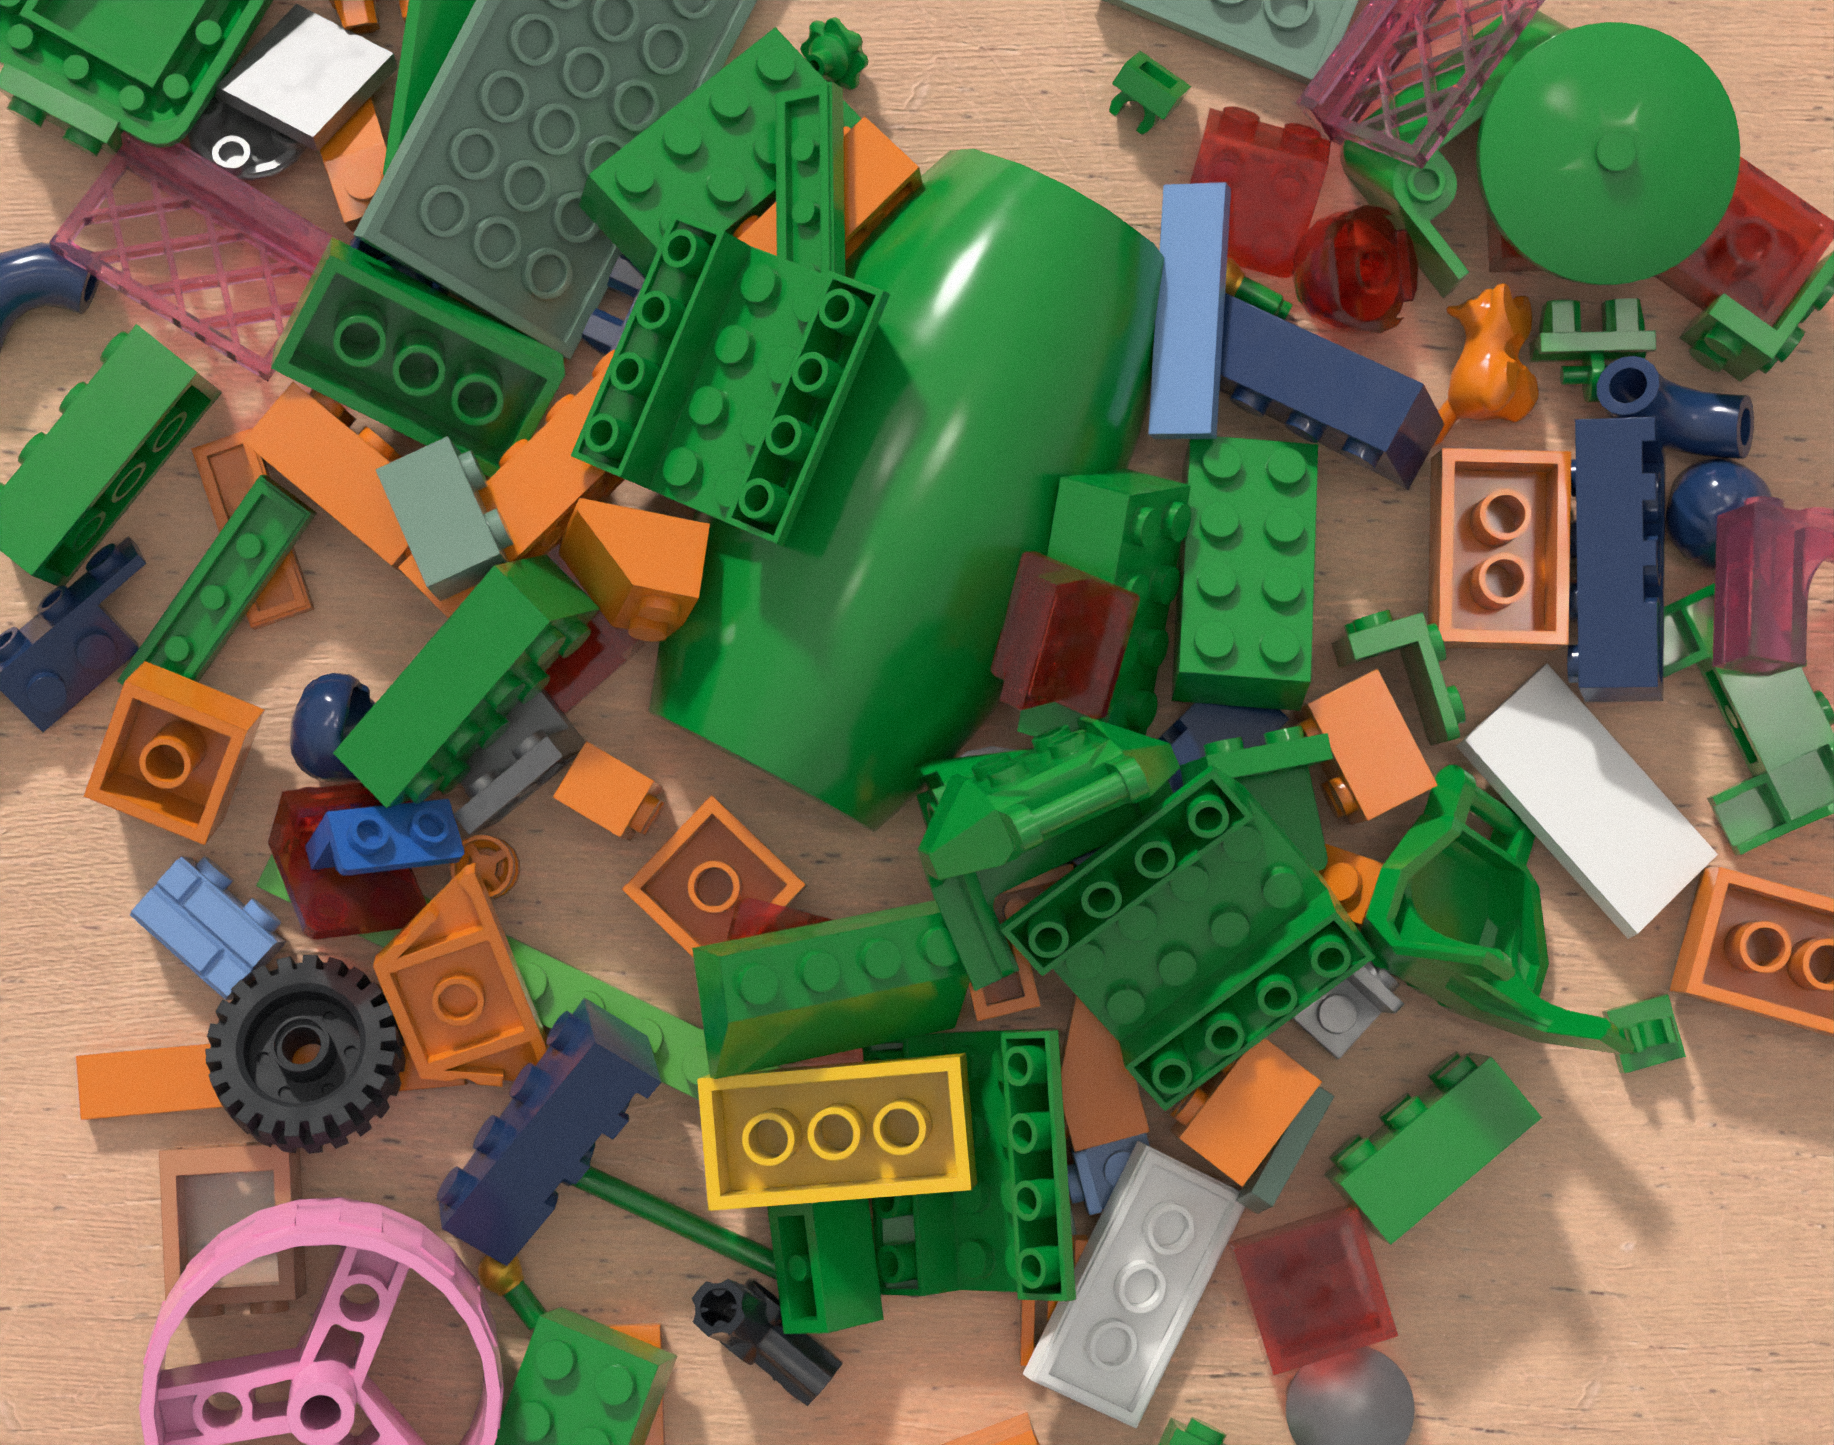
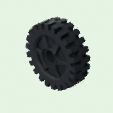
M303 955L302 963H295L291 956L277 959V969L269 971L265 965H262L253 970L252 973L255 980L248 985L240 980L231 988L234 999L230 1003L222 999L215 1012L219 1021L218 1024L210 1023L207 1038L211 1047L205 1049L206 1064L210 1070L208 1076L220 1103L229 1116L245 1133L251 1134L258 1142L268 1147L274 1144L283 1152L295 1154L297 1148H304L308 1154L323 1152V1145L331 1143L337 1149L349 1144L347 1136L356 1131L360 1137L372 1129L369 1121L375 1115L382 1119L389 1110L390 1106L387 1100L390 1095L397 1096L402 1084L399 1073L405 1071L404 1039L383 992L375 982L372 983L366 974L355 966L349 969L342 960L329 957L328 962L324 963L318 955ZM307 1044L321 1045L318 1055L312 1061L305 1064L292 1063L295 1052L302 1046Z

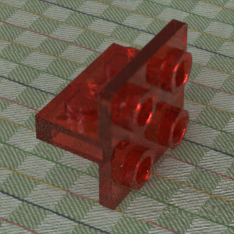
M1038 552L1023 553L1007 607L1005 623L1001 630L991 665L992 674L1005 680L999 701L1019 710L1056 702L1092 719L1104 718L1108 713L1140 602L1139 596L1134 592Z

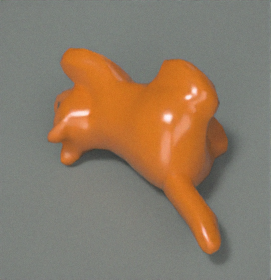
M1505 283L1496 285L1493 290L1485 289L1478 296L1469 298L1460 305L1448 306L1446 308L1447 313L1462 324L1466 339L1463 352L1451 373L1448 399L1438 410L1445 425L1432 448L1444 440L1460 418L1475 421L1500 418L1515 423L1521 421L1529 414L1538 400L1537 378L1518 358L1521 347L1532 330L1531 303L1528 296H1516L1512 299L1510 288Z

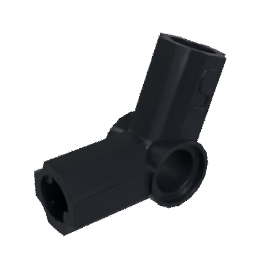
M749 1278L744 1285L730 1279L722 1283L706 1281L692 1297L695 1305L693 1323L703 1333L719 1341L749 1365L756 1363L774 1381L776 1380L788 1393L806 1406L821 1393L843 1364L840 1358L810 1333L784 1334L779 1299L752 1278Z

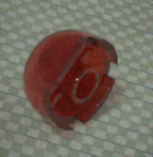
M1361 205L1334 212L1319 218L1299 240L1293 257L1292 277L1297 299L1308 316L1332 332L1355 335L1385 332L1398 326L1404 318H1396L1401 312L1403 303L1414 300L1418 284V261L1413 241L1406 229H1395L1392 222L1385 217L1393 214L1383 207Z

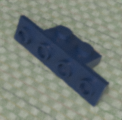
M129 536L118 546L111 543L94 554L86 565L87 572L70 587L61 585L47 594L37 607L38 614L22 628L11 627L0 635V691L42 732H45L136 654L139 649L137 641L100 604L147 564L138 545Z

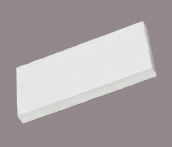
M1548 664L1537 670L1456 746L1627 939L1637 935L1718 855Z
M1137 1141L1074 1269L1076 1300L1058 1301L1023 1375L1031 1381L1137 1428L1245 1209V1206L1235 1201L1240 1191Z

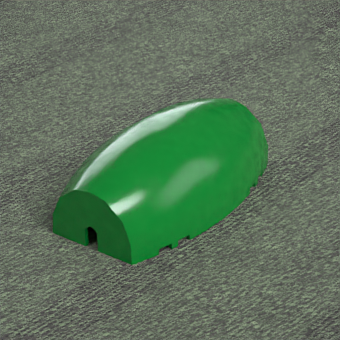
M974 148L950 150L921 176L923 183L915 191H911L845 261L846 277L883 290L890 294V297L784 546L777 545L695 510L693 521L710 524L699 599L684 625L668 636L666 640L659 641L649 712L735 759L756 767L776 778L784 785L873 832L899 812L902 807L927 785L926 776L915 779L914 766L926 761L953 758L976 734L1028 666L1060 477L1086 475L1119 468L1128 469L1140 435L1151 394L1155 319L1164 256L1153 242L1110 210L1069 186L1025 165Z

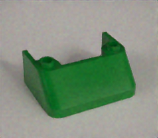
M1515 7L1504 12L1356 125L1347 135L1341 148L1340 161L1345 174L1443 298L1454 291L1469 271L1431 224L1433 219L1449 207L1457 191L1455 172L1439 149L1483 116L1499 82L1525 54L1553 36L1571 29L1531 7Z

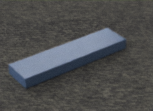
M1226 182L1163 185L1160 252L1164 256V264L1155 319L1148 434L1153 439H1217L1231 188Z

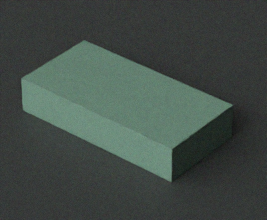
M1321 1087L1316 1089L1246 1181L1235 1201L1256 1214L1273 1207L1331 1104L1334 1095Z

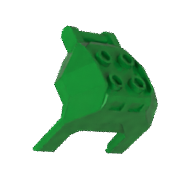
M1080 716L1076 718L1079 730L1070 731L1068 725L1052 728L1034 737L1031 740L1034 749L1012 759L1008 752L1000 753L975 764L971 768L974 774L971 778L960 774H954L950 777L919 845L918 853L930 890L974 991L1019 971L1007 939L1000 931V923L993 908L995 898L1000 893L1109 843L1171 796L1173 791L1168 779L1180 769V766L1170 743L1096 719Z
M1448 765L1441 769L1435 777L1438 786L1431 789L1424 813L1418 817L1381 867L1360 931L1374 952L1375 958L1372 960L1374 965L1400 978L1417 992L1431 997L1450 1012L1532 1041L1615 1054L1633 1052L1635 1045L1621 1037L1616 1025L1607 1018L1566 1010L1539 997L1549 967L1540 889L1526 866L1536 835L1512 808H1508L1476 786L1474 776L1462 767ZM1469 812L1493 828L1490 841L1465 825Z

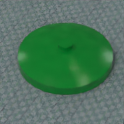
M1604 22L1572 28L1553 36L1525 54L1511 67L1493 92L1483 114L1476 148L1477 177L1481 195L1492 221L1504 239L1517 253L1541 270L1561 279L1588 285H1618L1648 279L1667 271L1693 254L1708 239L1724 216L1735 190L1740 166V137L1736 115L1727 92L1713 70L1698 54L1672 36L1656 29L1623 22Z

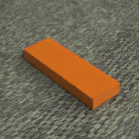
M252 428L191 448L219 533L260 475H267L271 478L266 461L242 441ZM294 547L246 614L250 627L254 630L315 610Z

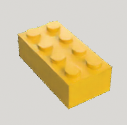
M966 1053L756 1070L718 1079L710 1078L709 1074L697 1079L708 1211L972 1190L977 1184Z

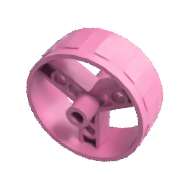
M343 1197L298 1199L259 1210L223 1230L191 1259L169 1292L166 1302H162L143 1361L144 1371L139 1411L145 1445H221L292 1433L300 1442L307 1445H427L367 1375L409 1268H412L444 1293L467 1323L482 1358L484 1370L482 1394L470 1428L459 1445H494L498 1429H500L504 1390L496 1322L474 1275L450 1245L419 1221L380 1204ZM341 1245L307 1333L300 1338L296 1348L165 1370L166 1349L171 1336L191 1306L222 1277L258 1257L293 1247ZM360 1283L372 1287L378 1295L369 1303L356 1304L349 1301L343 1292L351 1285ZM339 1324L349 1331L361 1332L358 1347L347 1331L332 1325ZM291 1379L288 1401L257 1402L255 1398L257 1387ZM219 1392H227L234 1395L241 1404L229 1411L219 1410L209 1402L208 1398ZM358 1402L372 1424L361 1435L353 1436L349 1431L354 1423L355 1404Z

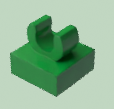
M1139 51L1124 64L1112 83L1121 91L1111 101L1109 112L1116 116L1124 109L1128 101L1138 102L1144 109V119L1138 125L1136 131L1143 135L1153 128L1160 118L1166 119L1180 105L1192 86L1142 51Z
M1661 994L1602 1011L1603 1017L1616 1025L1619 1035L1635 1045L1633 1052L1626 1054L1614 1053L1619 1073L1625 1074L1686 1057L1668 994Z

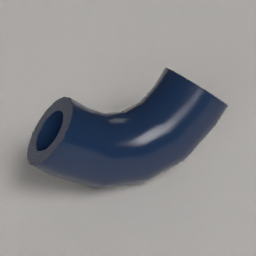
M43 242L0 253V353L6 336L15 320L28 310L42 306H51L84 314L89 308L99 285L103 268L102 254L85 248Z
M1636 356L1619 358L1610 363L1599 377L1597 397L1606 413L1612 418L1655 417L1664 448L1687 454L1720 458L1744 459L1748 456L1754 432V410L1751 398L1748 395L1703 392L1680 386L1662 377L1655 366L1648 360Z

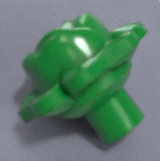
M837 17L828 19L826 23L818 20L812 22L809 26V37L800 47L805 59L827 82L832 81L841 88L844 87L848 90L858 87L860 73L869 63L867 56L862 50L863 41L860 34L848 30Z

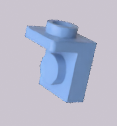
M1143 1133L1074 1152L1071 1148L1070 1151L1074 1164L1067 1165L1069 1196L1072 1204L1084 1201L1089 1215L1101 1213L1137 1141L1150 1146L1147 1134Z

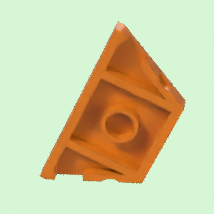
M475 862L466 865L375 956L373 968L420 1079L452 1082L456 1079H468L477 1085L503 1087V1080L515 1081L518 1074L528 1063L536 1066L549 1048V1045L546 1043V1033L477 864Z

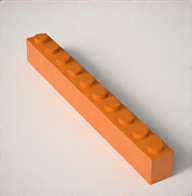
M865 116L852 129L848 126L843 127L845 261L890 211L911 191H915L923 183L919 166ZM776 202L761 217L753 215L746 219L736 229L733 236L752 247L777 256ZM615 350L609 352L598 362L592 372L593 379L576 396L568 394L550 409L545 419L547 424L529 441L522 439L505 452L499 462L500 469L487 481L488 486L478 490L487 512L497 508L508 527L514 542L513 545L504 549L509 562L548 555L560 543L579 498L603 502L625 480L571 456ZM410 548L405 553L407 559L398 567L447 618L454 613L477 586L475 585L445 600L439 601L427 588Z

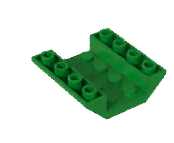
M673 212L571 456L783 547L890 294L838 273L829 271L827 275L748 245L726 231Z
M1213 765L1209 766L1000 924V931L1042 977L1053 969L1120 1043L1124 1067L1164 1111L1168 1110L1375 958L1374 952L1321 874L1247 788Z
M1055 1028L929 1033L862 1048L863 1061L966 1053L977 1184L972 1190L872 1198L875 1255L881 1295L928 1296L968 1290L1017 1292L1018 1300L1066 1302L1076 1300L1058 1030Z

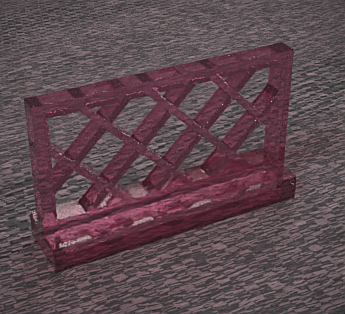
M1370 0L1298 98L1296 104L1324 139L1339 145L1345 139H1348L1423 169L1545 0H1484L1470 7L1468 0H1456L1457 12L1433 22L1431 21L1446 0ZM1502 13L1503 20L1494 33L1474 40L1472 25ZM1460 30L1462 46L1432 57V41ZM1418 48L1420 63L1395 72L1408 52ZM1465 64V73L1457 84L1437 91L1436 75ZM1423 81L1425 97L1400 107H1395L1394 92ZM1381 98L1383 113L1357 123L1371 103ZM1427 116L1428 123L1413 144L1399 139V126Z
M123 132L121 134V148L49 241L50 249L268 382L275 373V370L271 369L274 347L284 330L282 318L290 317L298 303L297 301L278 305L273 277L299 273L310 280L331 237L334 236L181 143L171 147L156 148L144 144ZM129 170L150 183L154 200L116 206L112 189L124 173ZM159 189L171 197L161 198ZM107 197L109 207L98 209ZM192 208L204 216L207 233L170 239L164 212ZM157 214L162 240L125 247L119 220ZM112 221L117 248L90 253L73 243L84 226ZM213 222L225 229L215 231ZM246 241L258 248L261 261L260 266L224 272L218 245ZM211 246L216 273L179 280L173 253ZM166 254L171 276L170 282L144 286L131 278L128 261ZM267 255L271 256L279 262L269 264ZM121 262L123 272L110 264ZM265 279L271 306L233 313L228 285ZM220 287L225 315L198 319L186 311L183 293ZM175 295L177 305L164 297ZM274 320L278 339L263 358L240 344L237 326ZM229 328L231 338L218 330Z

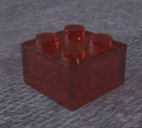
M1740 156L1735 190L1729 206L1716 229L1693 254L1676 266L1654 277L1702 310L1725 293L1773 327L1834 239V221Z
M1347 1204L1227 1243L1265 1366L1273 1375L1398 1336L1359 1210Z

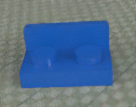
M449 799L422 801L418 804L414 802L403 803L390 808L375 806L326 812L305 846L311 870L335 867L336 871L343 876L457 863L464 855V848Z

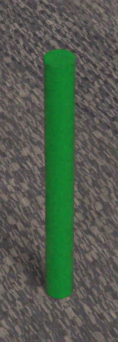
M590 1166L576 1185L572 1184V1186L777 1280L773 1250L592 1166Z

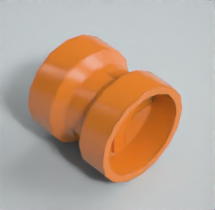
M474 835L463 840L464 855L459 862L450 863L451 878L453 879L466 865L476 862L490 899H497L508 894L516 885L520 875V860L515 849L505 840L490 835Z

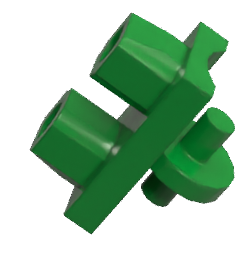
M1640 299L1605 300L1601 304L1602 332H1581L1580 301H1547L1542 306L1539 335L1529 343L1530 362L1582 361V366H1561V385L1582 384L1585 402H1600L1597 397V382L1601 373L1608 366L1605 365L1604 361H1616L1619 358L1629 356L1645 358L1647 352L1656 350V330L1645 331Z

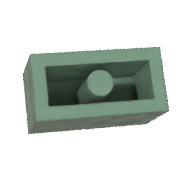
M447 436L375 469L427 588L439 601L479 584L494 565L509 562L504 549L513 545L514 542L499 510L496 508L487 512L478 490L487 487L488 483L472 450L461 454Z

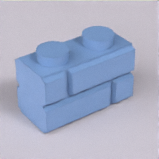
M181 856L133 908L130 916L225 1000H232L234 995L231 988L240 980L244 981L247 985L255 979L252 971L262 965L266 966L285 945L286 941L275 932L281 922L270 910L254 898L245 905L227 889L233 882V879L208 857L204 856L197 863L191 857Z

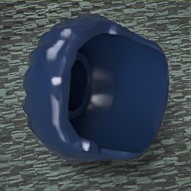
M1710 458L1685 468L1674 480L1666 509L1665 528L1669 540L1677 547L1684 558L1708 570H1728L1735 565L1748 563L1753 556L1760 554L1764 544L1771 541V534L1776 526L1775 515L1777 513V505L1773 501L1771 491L1766 483L1751 469L1728 458Z
M326 674L312 680L302 693L291 720L290 749L298 767L312 778L323 782H360L333 754L375 704L370 698V689L362 684L359 679L350 674Z

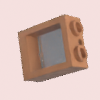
M260 1142L170 1147L158 1151L165 1302L169 1292L191 1259L223 1230L259 1210L302 1199L300 1148H297L295 1154L283 1152L274 1144L268 1147ZM305 1246L293 1247L258 1257L227 1274L191 1306L185 1317L202 1318L224 1315V1304L250 1303L251 1314L289 1311V1300H297L307 1294Z

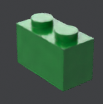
M868 1198L767 1206L784 1334L831 1333L884 1320Z

